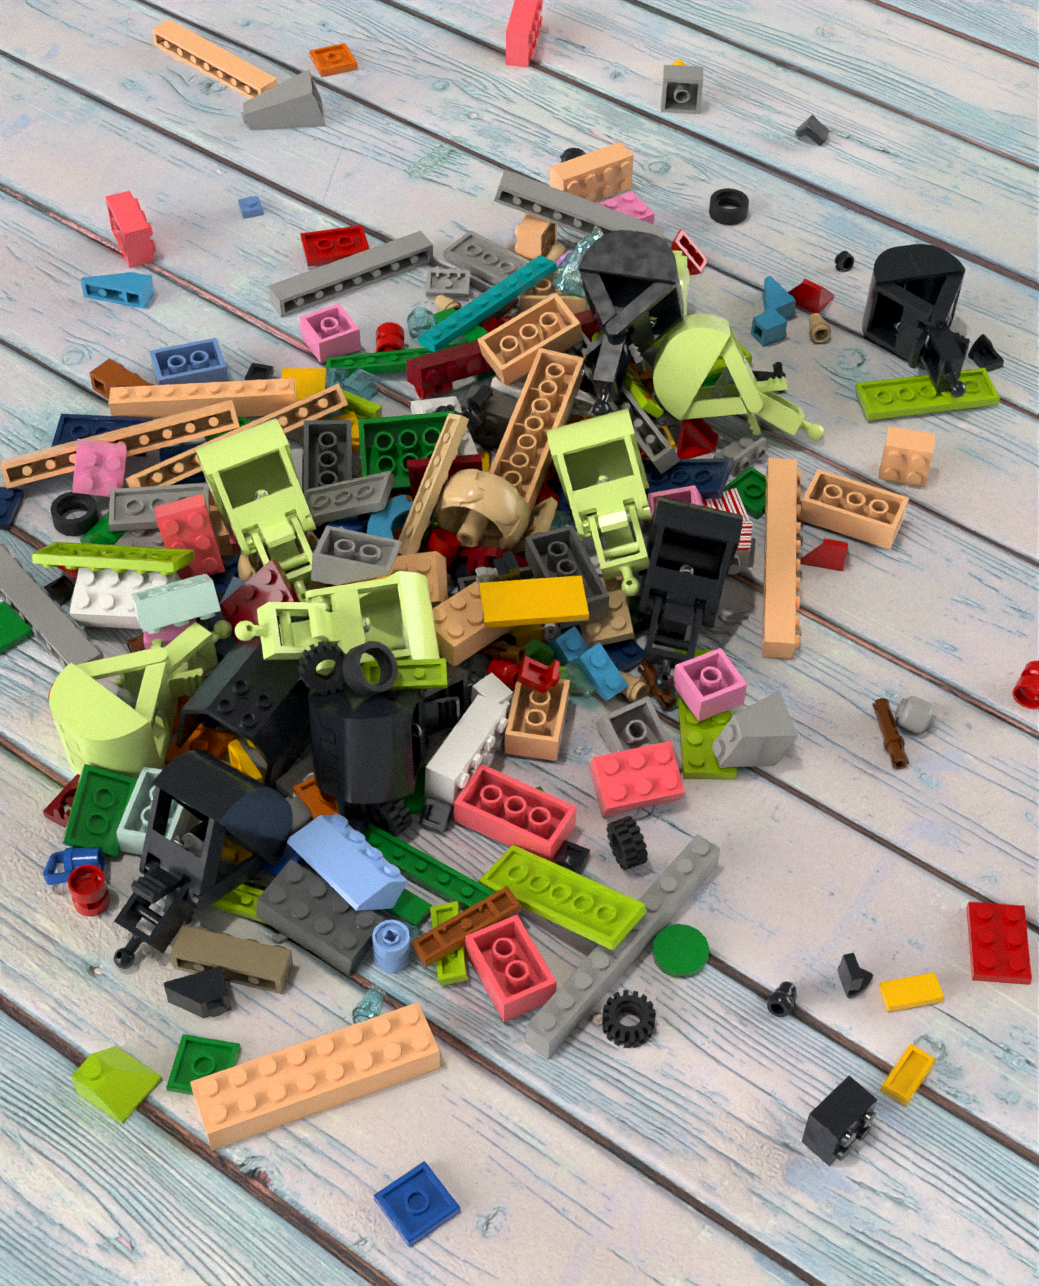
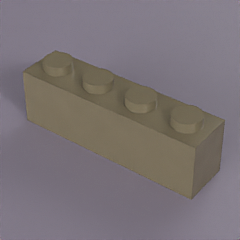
M182 925L170 952L173 969L195 974L221 966L224 980L227 982L283 994L293 968L292 952L283 946H270L254 939L236 938L225 932L215 933L206 931L199 926L189 927Z

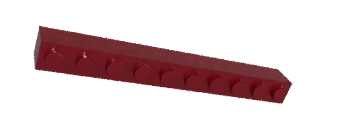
M591 310L574 314L581 323L583 333L592 343L593 335L596 332L601 334ZM478 340L406 360L407 382L420 390L493 371L482 356Z

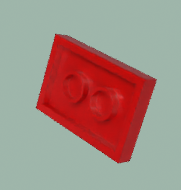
M363 225L300 233L308 267L330 264L369 249Z
M968 902L966 910L972 980L1030 985L1032 974L1025 906Z

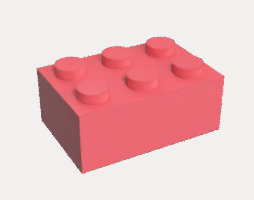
M130 191L105 196L111 231L129 268L154 262L153 253L156 252L153 240L150 239V236L153 235L151 224L147 223L144 211L140 209L138 199L133 198Z
M203 494L154 507L155 518L165 548L194 550V560L185 565V568L175 571L181 580L205 573L210 576L225 572L223 557Z
M671 741L593 757L589 764L602 817L677 801L685 793Z
M518 915L465 936L466 956L503 1022L545 1005L556 993L557 982Z

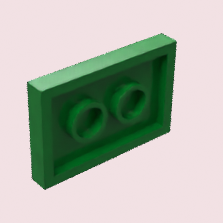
M84 764L61 844L77 848L101 847L105 856L115 859L120 848L116 832L138 779Z

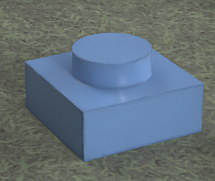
M258 196L238 199V206L243 219L264 215Z

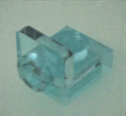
M326 368L325 389L338 383L341 388L350 387L349 369Z

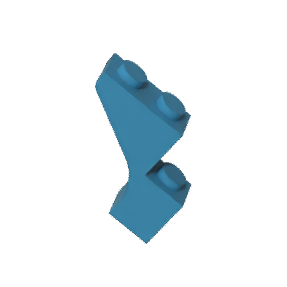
M771 276L764 279L765 291L762 293L764 312L753 317L751 335L763 347L785 338L786 320L793 317L796 305L794 297Z
M575 626L547 643L554 650V659L559 661L560 665L564 664L573 668L604 700H609L628 686L601 643L588 647Z

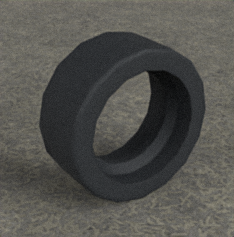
M719 189L710 197L709 215L714 221L723 225L739 224L747 218L749 199L746 194L737 189ZM729 204L734 205L738 208L726 209L721 207L720 205Z
M64 493L52 502L50 508L55 529L66 536L84 535L99 520L95 499L89 494ZM82 508L88 510L80 518L65 519L61 517L70 509Z
M368 641L351 648L345 655L343 675L346 683L355 693L361 696H374L389 690L396 681L398 674L397 662L394 654L384 644ZM364 653L373 656L379 665L380 679L378 684L373 685L368 682L361 672L360 660Z

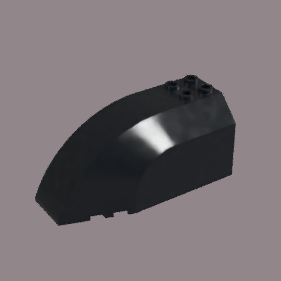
M290 616L291 623L310 620L309 616ZM279 620V621H277V623H278L280 644H281V646H282L280 626H279V625H280V620ZM254 636L251 640H241L180 710L176 746L181 748L206 716L209 715L253 743L268 764L264 784L275 789L276 781L289 771L311 742L308 702L310 689L306 686L298 671V666H300L299 659L264 660L261 636ZM315 669L314 674H315L316 676H319V677L326 676V675L317 673V672H316V669Z

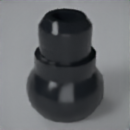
M782 982L775 992L768 996L766 1001L767 1008L774 1016L786 1017L792 1012L794 996L797 991L792 982Z

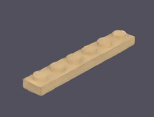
M448 413L398 539L402 541L398 552L400 555L416 554L420 549L421 539L430 524V517L439 501L440 491L448 479V471L452 461L457 456L458 446L467 430L469 419L462 415Z

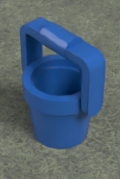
M70 847L64 851L51 854L43 871L46 884L54 885L68 882L70 873L81 865H96L105 874L106 858L101 847ZM63 862L65 872L55 873L57 863Z

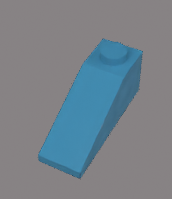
M126 272L83 277L81 279L83 295L86 298L145 309L154 294L152 276Z

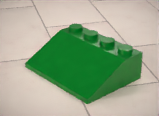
M445 411L359 419L362 477L392 471L395 477L392 489L410 488L407 460L431 458L448 413L455 414V412Z

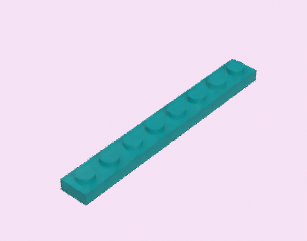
M539 255L418 337L419 344L433 352L439 351L557 270L556 262Z

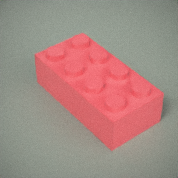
M543 0L514 1L506 29L505 65L528 67L530 60H533L534 49L537 47V38H539L540 28H542L543 16H540V11L543 9Z
M480 764L454 801L455 822L509 847L515 845L551 862L555 859L564 841L567 840L576 826V806L483 764Z

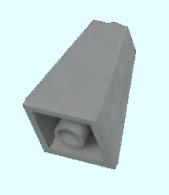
M309 70L244 102L243 112H241L244 123H248L251 130L325 125L323 101Z

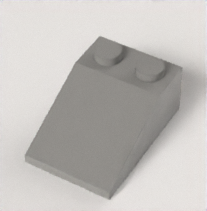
M326 526L312 555L311 580L324 584L341 585L388 576L401 548L402 541Z
M649 696L606 714L596 722L597 728L611 753L670 741ZM674 750L678 768L681 769L683 766Z

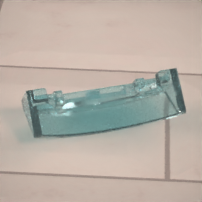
M599 229L579 241L577 247L571 253H568L558 266L552 279V285L558 292L587 299L578 267L588 248L597 239L604 236Z

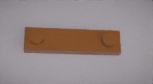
M506 886L410 942L411 948L425 968L464 946L465 936L523 911L522 905Z

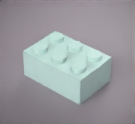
M206 573L130 594L138 624L143 632L148 631L149 634L161 632L164 630V626L174 624L175 627L189 624V619L200 617V620L209 619L215 616V612L221 611L213 580Z
M144 766L116 832L120 850L123 852L142 855L155 785L152 782L162 771L161 769ZM173 799L165 837L171 841L175 836L179 837L185 833L191 817V813Z

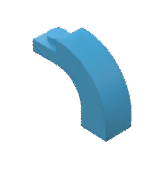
M406 495L387 500L385 509L373 512L371 515L367 534L394 539L393 533L397 529L404 527L414 501L408 502ZM434 509L430 517V522H433Z

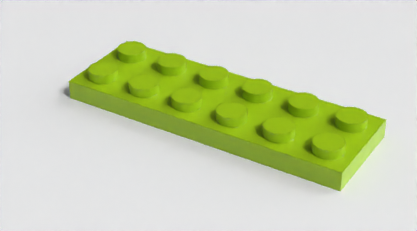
M985 368L961 370L959 381L966 385V392L959 398L953 397L949 391L936 392L929 375L856 383L855 386L856 394L867 420L998 405L1000 400Z
M53 542L32 553V564H42L44 568H54L58 565L66 566V569L89 567L91 571H100L105 568H111L113 572L136 570L138 574L159 571L160 575H173L175 571L185 568V565L194 560V550L71 542Z
M674 650V652L686 655L687 653L682 650ZM695 650L694 658L714 650ZM676 690L683 779H736L737 767H720L712 747L714 741L731 720V709L698 722Z
M512 845L479 880L480 884L495 892L507 886L520 902L522 908L611 950H614L647 912L644 903L515 845Z

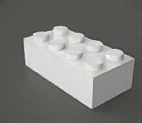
M79 568L69 614L79 626L141 629L130 594L180 581L181 579L176 572L173 575H160L159 571L138 574L136 570L113 572L112 569L91 571L89 568Z
M479 694L426 766L425 801L427 797H432L454 805V801L480 764L487 767L491 765L494 753L497 749L501 750L505 744L504 730L508 723V719H506V706Z

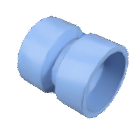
M386 920L379 923L374 928L372 934L374 962L384 972H399L406 968L411 959L409 930L406 925L396 920Z

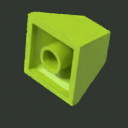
M117 1046L92 1053L71 1076L77 1094L121 1124L129 1118L162 1080L161 1075Z

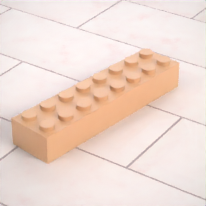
M539 348L489 471V473L507 480L517 489L528 505L529 518L552 461L547 430L566 425L584 378V358Z
M419 1002L202 1077L191 1081L190 1084L212 1151L440 1069V1051Z

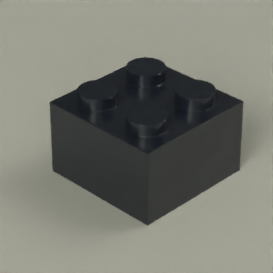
M849 1075L809 1113L801 1142L828 1166L836 1159L842 1161L851 1151L852 1147L850 1145L856 1139L862 1141L871 1131L872 1127L869 1124L876 1116L874 1109L878 1099Z

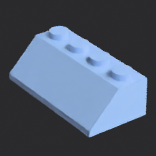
M320 815L292 835L287 841L356 911L393 909L408 882L400 874L399 868L386 861L382 857V852L365 841V836L354 830L348 824V820L342 815Z

